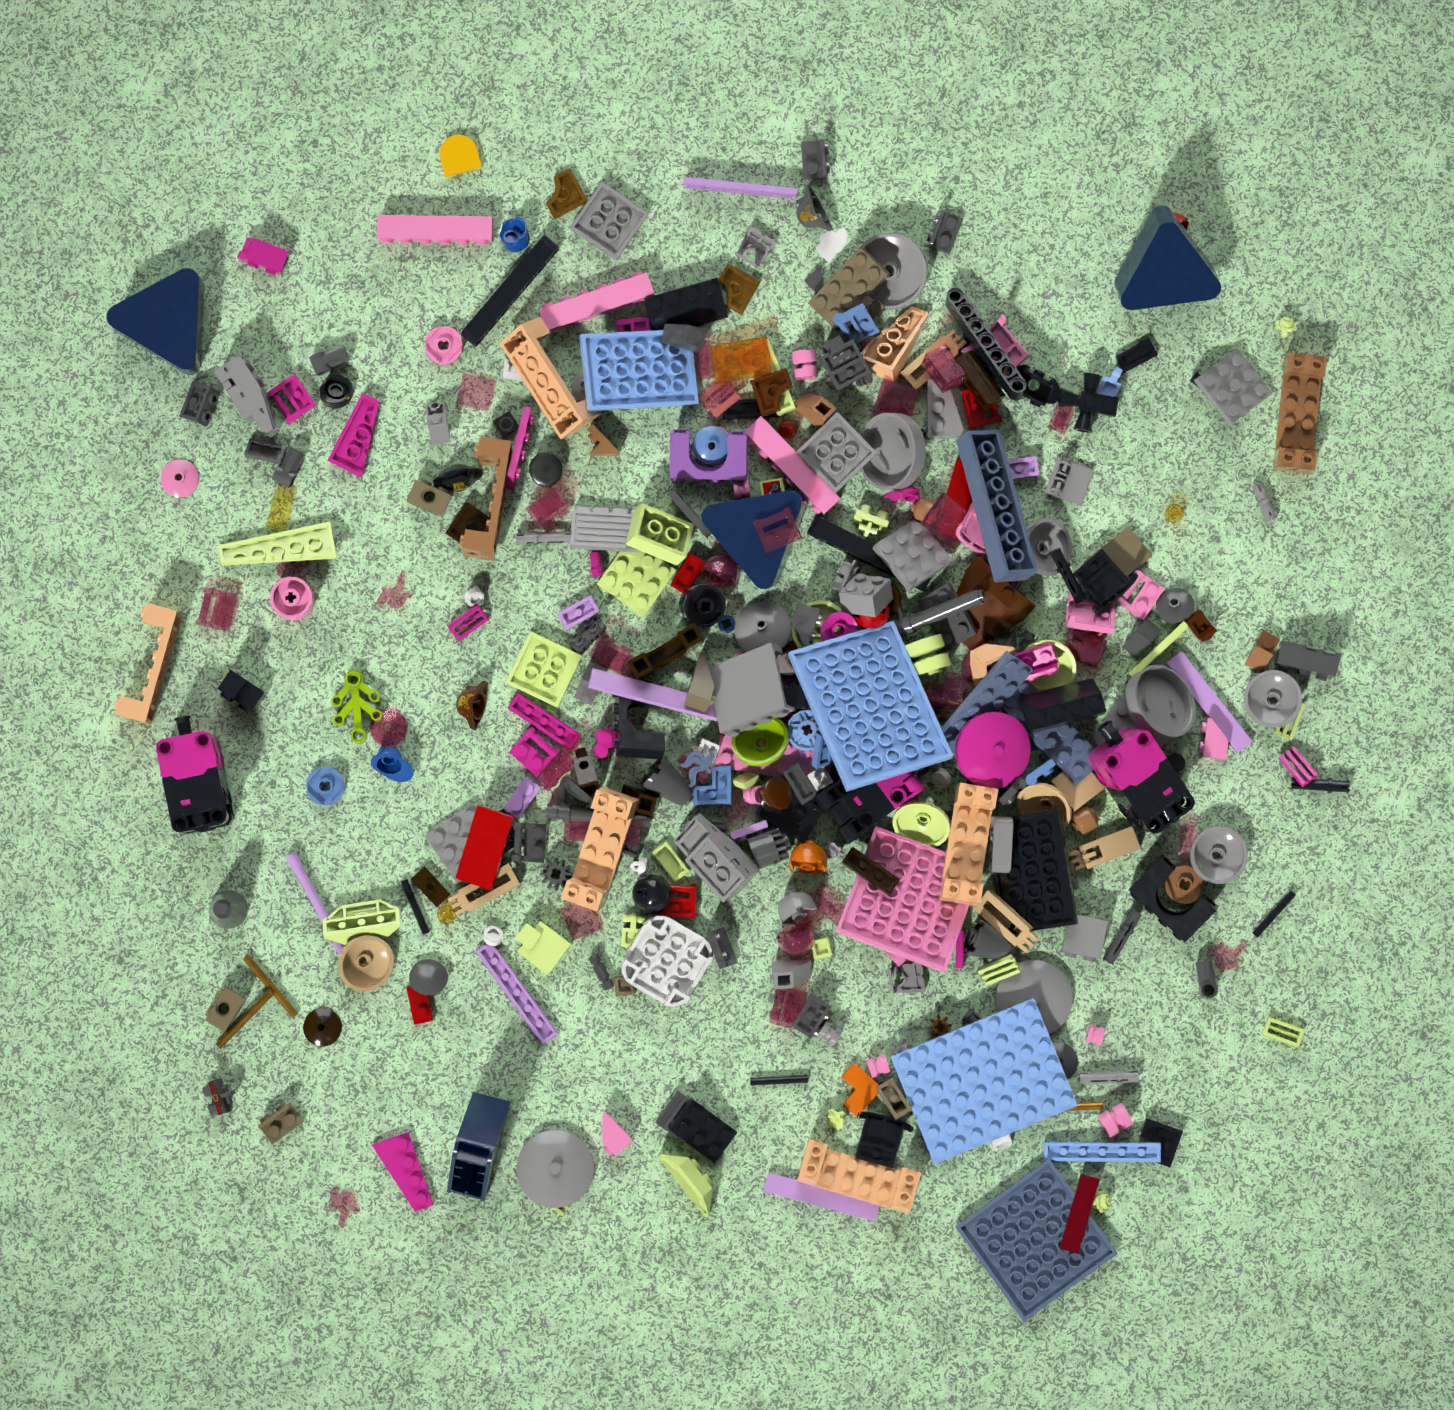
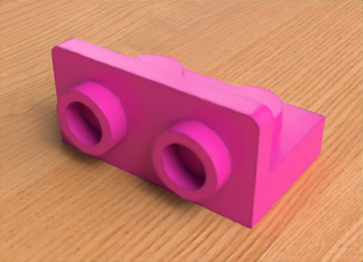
M1052 642L1015 654L1016 657L1033 669L1025 680L1032 681L1044 674L1052 675L1059 669L1060 662Z

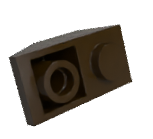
M623 784L621 793L639 799L636 812L653 817L660 796Z

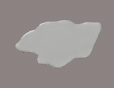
M841 228L837 232L827 231L820 235V244L816 247V251L827 262H830L836 253L841 252L846 245L847 232L845 228Z

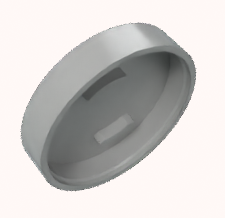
M881 413L874 416L865 425L860 436L878 454L861 471L867 481L876 488L883 490L904 489L918 478L924 465L926 448L922 431L918 424L905 414Z
M1150 665L1129 679L1125 690V701L1129 715L1138 729L1149 731L1155 741L1171 742L1186 734L1192 728L1196 717L1194 697L1189 686L1178 673L1166 666Z

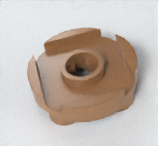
M1183 865L1176 867L1165 879L1164 887L1168 897L1174 902L1189 904L1199 898L1204 882L1192 867ZM1182 879L1185 882H1189L1187 890L1179 887Z

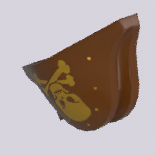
M482 681L476 687L467 686L466 690L459 695L456 701L458 713L466 718L470 728L475 731L486 707L488 682Z

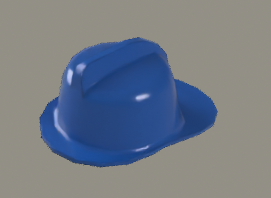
M381 746L377 755L371 759L372 768L393 781L407 782L414 775L412 766L402 758L400 751L396 748Z

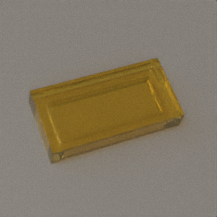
M275 489L266 527L282 531L286 530L294 498L293 493Z

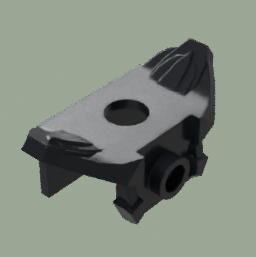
M1019 365L1016 368L1026 382L1024 397L1030 399L1032 405L1037 407L1042 405L1045 407L1046 404L1058 402L1061 389L1055 378L1051 376L1047 378L1044 372L1037 369L1033 371L1030 369L1031 366ZM1035 379L1039 382L1037 390H1031L1028 387L1030 380ZM1013 387V389L1016 390V391H1020V390H1021V389L1018 388V387Z

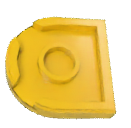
M453 135L447 138L441 145L440 160L446 178L482 168L476 145L467 136Z

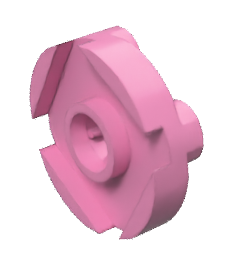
M436 327L426 336L425 350L433 362L447 365L455 362L461 356L463 349L462 338L455 329L451 327ZM441 341L449 343L447 350L439 349Z

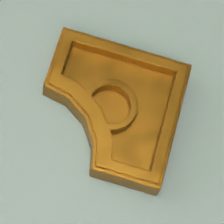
M570 168L553 177L555 192L546 202V205L556 220L586 204L588 200Z
M728 263L718 279L727 291L725 306L742 315L761 282Z

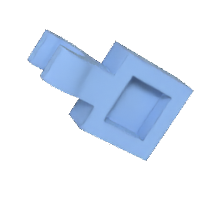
M1116 367L1110 378L1104 376L1096 393L1116 397L1122 385L1117 380L1123 370Z

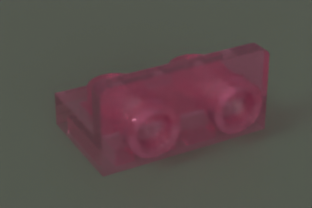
M561 749L536 777L544 789L549 791L570 770L574 764V759Z
M792 988L777 989L774 994L775 1000L770 1011L769 1022L795 1029L791 1025L804 1006L807 992Z

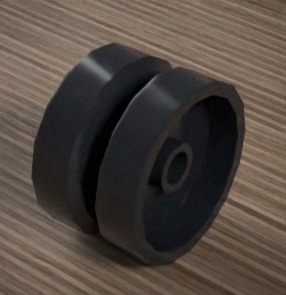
M699 583L685 589L680 597L679 608L684 619L691 624L694 623L696 626L704 628L712 627L722 619L726 604L719 590L715 587Z

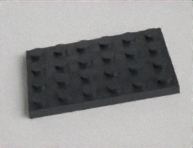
M1061 810L1013 816L1010 873H994L997 895L1033 927L1032 931L1078 924ZM1012 924L1009 930L1015 934L1017 933L1013 930L1015 928V925Z

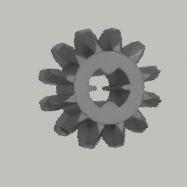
M558 858L554 859V865L551 860H547L550 867L542 865V868L547 870V872L540 873V876H547V878L542 880V883L550 881L547 885L548 889L554 883L555 891H558V884L563 889L565 888L563 881L567 882L569 880L566 876H573L572 872L566 873V870H569L571 866L567 865L563 868L565 860H562L560 865H558ZM554 869H557V871L560 869L561 871L560 878L557 880L551 876Z

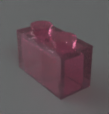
M944 345L925 354L921 365L942 393L961 385L965 377L964 369L956 362L952 353Z
M556 487L525 509L539 529L542 527L547 529L553 524L552 520L558 516L560 519L569 513L568 509L571 507Z
M1075 628L1070 629L1064 641V645L1073 653L1075 660L1094 668L1097 667L1107 644V640Z
M600 635L589 653V657L622 676L628 667L627 662L634 657L631 654L632 650L624 645L620 648L614 644L615 640L607 635L602 637Z

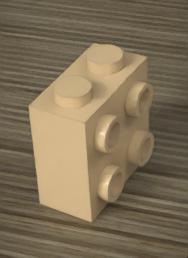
M1092 771L1078 785L1064 772L1048 783L1059 789L1067 797L1072 813L1105 789Z

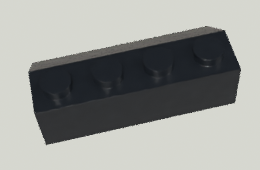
M718 277L644 298L653 331L664 330L665 324L697 327L728 318Z
M1093 678L1019 697L1029 734L1102 716L1106 712L1102 693Z

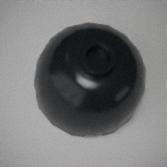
M655 874L645 875L634 884L632 898L639 909L649 913H658L668 906L671 899L669 898L671 887L663 876Z

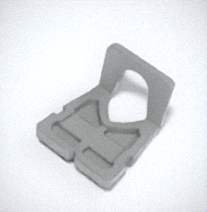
M750 227L746 238H744L738 252H735V255L758 268L768 256V252L774 248L776 241L766 235L763 236L762 232L754 227ZM754 251L755 263L742 255L746 252Z
M913 962V964L907 963L899 967L888 968L891 993L925 992V980L922 977L924 974L923 965ZM893 973H897L904 978L897 987L893 986Z

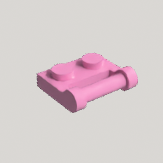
M1135 570L1138 574L1136 582L1115 602L1141 620H1144L1165 588L1145 576L1139 570ZM1141 580L1145 584L1133 602L1129 604L1127 599Z

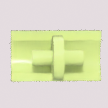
M862 504L860 509L856 511L852 523L858 524V529L865 531L864 537H868L869 533L874 535L877 532L885 534L889 524V513L881 510L876 517L870 514L872 509L870 506Z

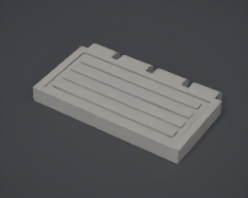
M576 505V510H572L570 548L645 553L625 545L633 512L637 508H631V514H628V508L612 507V513L608 512L609 507L593 506V511H589V505Z

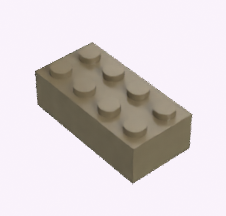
M860 247L808 304L835 330L839 329L840 327L833 321V316L858 306L884 282L890 273L864 247Z

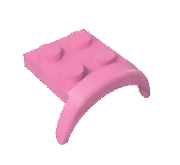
M1001 315L989 330L1017 368L1030 355L1005 326L1007 318ZM983 342V343H982V344L985 345V346L990 345V344L987 343V342ZM970 344L969 346L964 348L961 351V353L965 354L966 352L971 350L975 352L976 349L972 344ZM993 357V358H992V359L995 360V361H999V360H1000V359L997 358V357ZM1003 372V373H1002V374H1004L1005 376H1008V375H1009L1008 372Z
M972 502L962 523L956 529V536L973 551L987 556Z
M1069 592L1065 624L1070 628L1113 634L1115 604H1111L1106 609L1095 613L1092 608L1098 605L1096 601L1084 600L1075 604Z

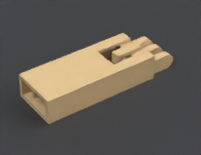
M955 329L946 336L942 335L900 373L915 392L927 383L928 379H931L959 354L958 351L967 343L965 340L961 341L960 344L957 343L962 338L960 334L954 339L952 338L957 332ZM943 346L944 348L939 351V354L943 357L938 360L933 354Z
M1131 826L1077 847L1078 850L1068 853V858L1075 855L1076 859L1069 861V863H1078L1079 866H1075L1077 871L1082 868H1092L1141 849ZM1099 847L1102 855L1090 860L1089 858L1096 856V852L1087 853V851Z
M508 863L499 868L493 890L469 884L458 890L459 893L447 900L449 903L455 899L457 900V903L451 907L455 909L460 906L461 909L455 912V915L458 916L467 910L469 912L475 910L521 884ZM479 888L483 896L471 902V900L477 898V895L473 893L468 896V894Z
M987 890L981 898V903L973 908L1015 947L1018 946L1027 954L1030 949L1025 944L1031 948L1035 945L1030 938L1036 942L1040 939L1032 931L1033 927L993 890ZM1012 924L1015 925L1013 930L1019 934L1018 937L1009 930Z

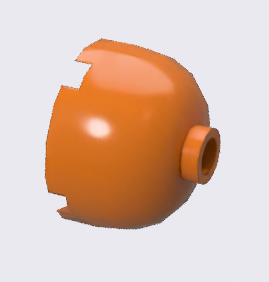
M805 841V843L799 844L792 850L789 867L794 870V867L799 868L800 873L820 874L821 870L826 872L828 863L826 851L817 845L815 841Z

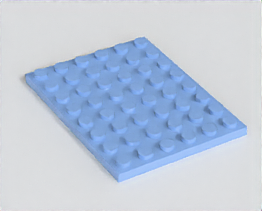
M894 621L887 622L880 628H867L788 653V657L846 792L952 759L953 754Z
M1034 998L890 1056L934 1165L991 1142V1140L998 1139L1078 1106Z

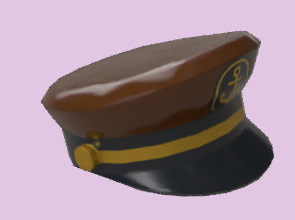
M772 776L761 786V804L766 811L775 812L778 809H787L791 805L793 799L792 789L788 781L783 777Z

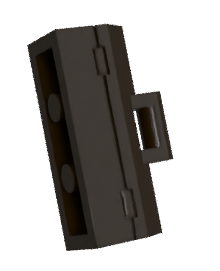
M973 350L955 359L952 367L984 411L989 410L1005 398L1006 395L996 383L997 379L986 364L983 365ZM985 370H988L992 378L988 375V373Z

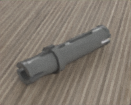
M1132 909L1130 910L1125 922L1119 926L1121 929L1103 957V960L1114 965L1130 934L1134 933L1133 929L1142 916L1141 914Z

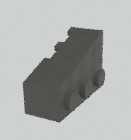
M1281 641L1274 664L1279 665L1278 669L1284 671L1294 669L1297 670L1299 675L1308 676V674L1316 675L1315 679L1327 681V679L1336 677L1342 654L1335 653L1334 655L1326 653L1322 649L1315 650L1304 645Z

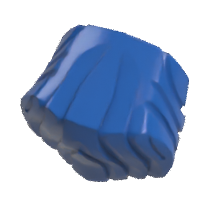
M516 217L515 219L503 222L499 235L502 243L510 252L524 250L530 244V236L525 220L521 217Z

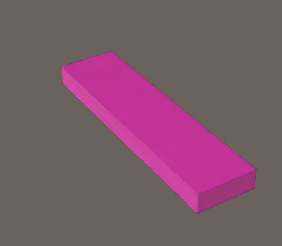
M519 692L507 707L570 751L581 737V734Z

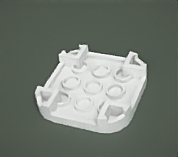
M654 915L644 922L621 962V973L630 985L669 1007L679 1006L687 1003L709 964L711 965L713 959L712 948L709 942L702 936L670 917Z

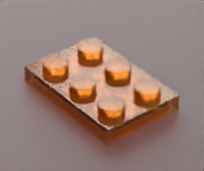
M766 336L710 346L716 384L755 378L772 373Z

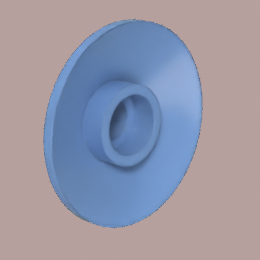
M708 426L702 428L695 434L692 441L694 455L705 464L713 465L722 462L727 457L728 435L718 427ZM710 442L715 443L714 449L708 448Z

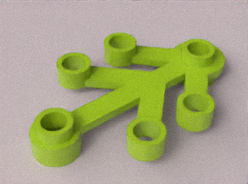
M352 670L345 676L344 687L331 699L333 706L341 707L344 703V697L351 691L352 698L340 713L333 717V722L337 726H343L346 721L345 718L353 709L355 729L351 732V739L356 744H363L367 740V733L363 730L361 708L370 714L371 718L376 722L383 719V713L360 697L359 689L366 693L374 703L381 700V694L363 683L364 677L359 671ZM353 677H357L358 681L356 683L351 682ZM377 693L378 698L373 700L372 695ZM340 698V703L336 705L334 700ZM376 712L380 713V717L378 719L374 718V714ZM338 717H342L341 723L336 722ZM359 733L363 734V738L361 740H357V735Z

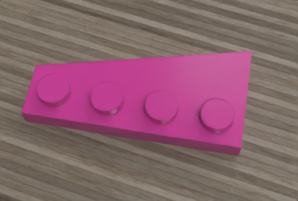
M529 407L523 408L506 476L507 490L514 491L516 480L520 477V463L524 461L526 452L523 449L524 445L528 444L530 436L528 427H532L534 415H531V408Z
M409 1132L372 1144V1147L413 1210L416 1212L433 1206L434 1204Z

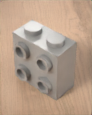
M1077 915L1078 924L1069 925L1065 928L1061 951L1065 952V956L1076 958V955L1084 956L1083 960L1095 962V959L1101 958L1108 921Z

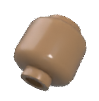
M920 497L918 501L913 502L911 512H914L916 520L931 524L938 520L941 506H939L937 500Z
M1084 806L1072 813L1073 821L1070 824L1075 832L1080 831L1081 834H1087L1098 827L1100 819L1093 807Z

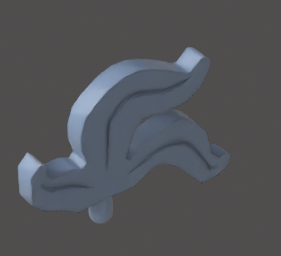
M709 751L710 755L706 759L701 752H691L687 756L685 763L680 764L683 768L690 767L694 762L700 765L690 769L689 778L691 784H689V787L696 785L698 772L706 769L708 773H711L709 766L712 765L715 758L712 751Z

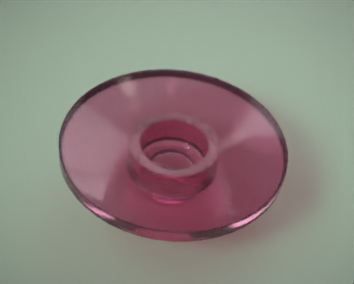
M381 710L383 719L379 722L371 719L370 734L373 740L381 746H396L407 735V721L397 710ZM379 712L374 715L375 719L380 717ZM386 724L392 726L390 731L385 730Z

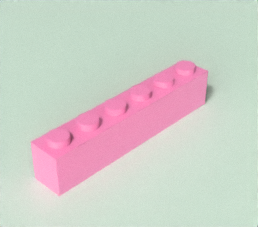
M378 215L377 238L379 241H382V244H393V241H401V244L410 245L412 242H420L421 245H431V242H439V245H450V242H458V245L465 246L469 245V242H476L479 246H487L488 243H493V218L484 216Z
M641 271L632 274V278L626 280L625 278L617 279L612 285L602 284L597 286L594 291H582L578 293L577 297L571 298L568 296L560 299L559 303L553 304L551 302L544 304L542 309H539L545 325L552 333L642 302L644 298L654 296L655 294L648 274H643Z
M762 416L746 430L748 431V443L751 446L755 445L759 449L758 453L764 460L768 458L773 463L771 467L778 474L781 472L786 477L784 480L791 488L795 486L804 494L806 500L812 504L811 509L817 515L821 513L824 516L840 501L841 498Z

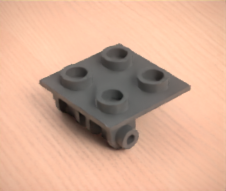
M595 617L587 621L584 625L585 628L580 633L577 632L571 637V642L568 644L578 654L585 653L590 648L588 643L593 645L592 639L597 641L595 636L599 639L605 633L604 630L607 627L598 618Z

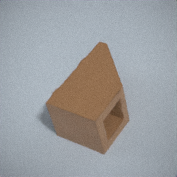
M803 393L794 402L795 410L818 429L835 414L837 409L823 396Z

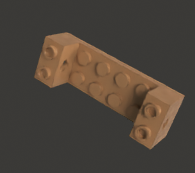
M1288 353L1284 357L1273 470L1312 474L1316 470L1317 451H1314L1321 379L1325 376L1327 357Z
M481 437L480 442H476L475 446L476 458L479 460V465L495 467V480H497L492 485V498L494 500L489 503L488 512H490L489 517L491 519L486 521V532L465 529V534H461L459 546H461L460 550L463 551L464 557L495 561L507 488L506 476L512 456L511 441Z

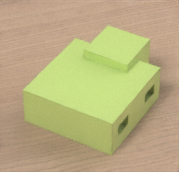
M541 921L535 928L526 923L515 938L523 944L517 952L547 975L550 974L571 946V943Z

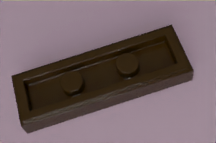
M854 847L850 849L841 863L888 896L900 881L897 876Z

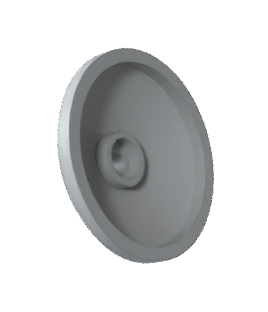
M1051 518L1039 519L1033 522L1027 529L1038 569L1037 573L1044 576L1058 574L1057 566L1049 553L1057 548H1061L1066 561L1069 562L1072 553L1071 538L1067 529L1059 521Z
M759 601L750 604L742 610L735 623L737 642L746 652L771 642L781 646V649H783L789 642L792 634V623L788 613L780 605L769 601ZM761 622L765 623L763 627H759L758 625Z
M1278 670L1264 671L1256 675L1248 683L1244 693V705L1248 715L1256 723L1269 728H1277L1290 723L1298 715L1302 705V693L1298 683L1287 673ZM1270 698H1276L1277 702L1271 704L1269 700Z
M1215 826L1203 830L1196 836L1190 848V861L1194 871L1200 878L1209 883H1229L1241 875L1247 864L1248 852L1244 840L1237 832L1227 827ZM1214 852L1219 853L1218 859L1213 857Z

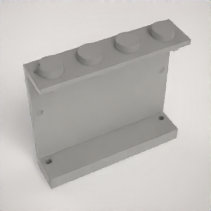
M771 642L709 667L715 686L713 694L716 695L714 707L720 733L734 737L739 735L741 731L752 730L759 724L770 723L772 719L785 717L789 712L794 711V707L786 705L776 656L782 654L781 646Z

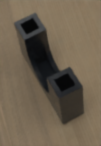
M644 681L655 685L663 686V682ZM611 694L615 698V703L612 705V714H615V720L612 723V731L615 732L612 746L613 749H616V756L661 760L665 753V734L641 732L635 729L627 719V711L631 708H660V706Z
M1161 854L1128 890L1136 901L1140 900L1144 904V908L1150 914L1154 913L1159 918L1158 921L1164 927L1168 926L1173 931L1172 934L1176 939L1186 942L1217 911L1219 906L1204 893L1185 911L1174 912L1164 907L1159 900L1158 888L1175 870L1176 866Z

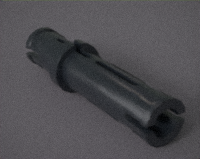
M1061 548L1051 551L1049 554L1057 566L1056 570L1058 573L1060 572L1075 604L1084 601L1086 596H1084L1070 568L1071 564L1066 561Z
M1291 777V789L1327 791V793H1349L1350 781H1338L1332 778H1328V780L1314 779L1302 787L1294 777Z

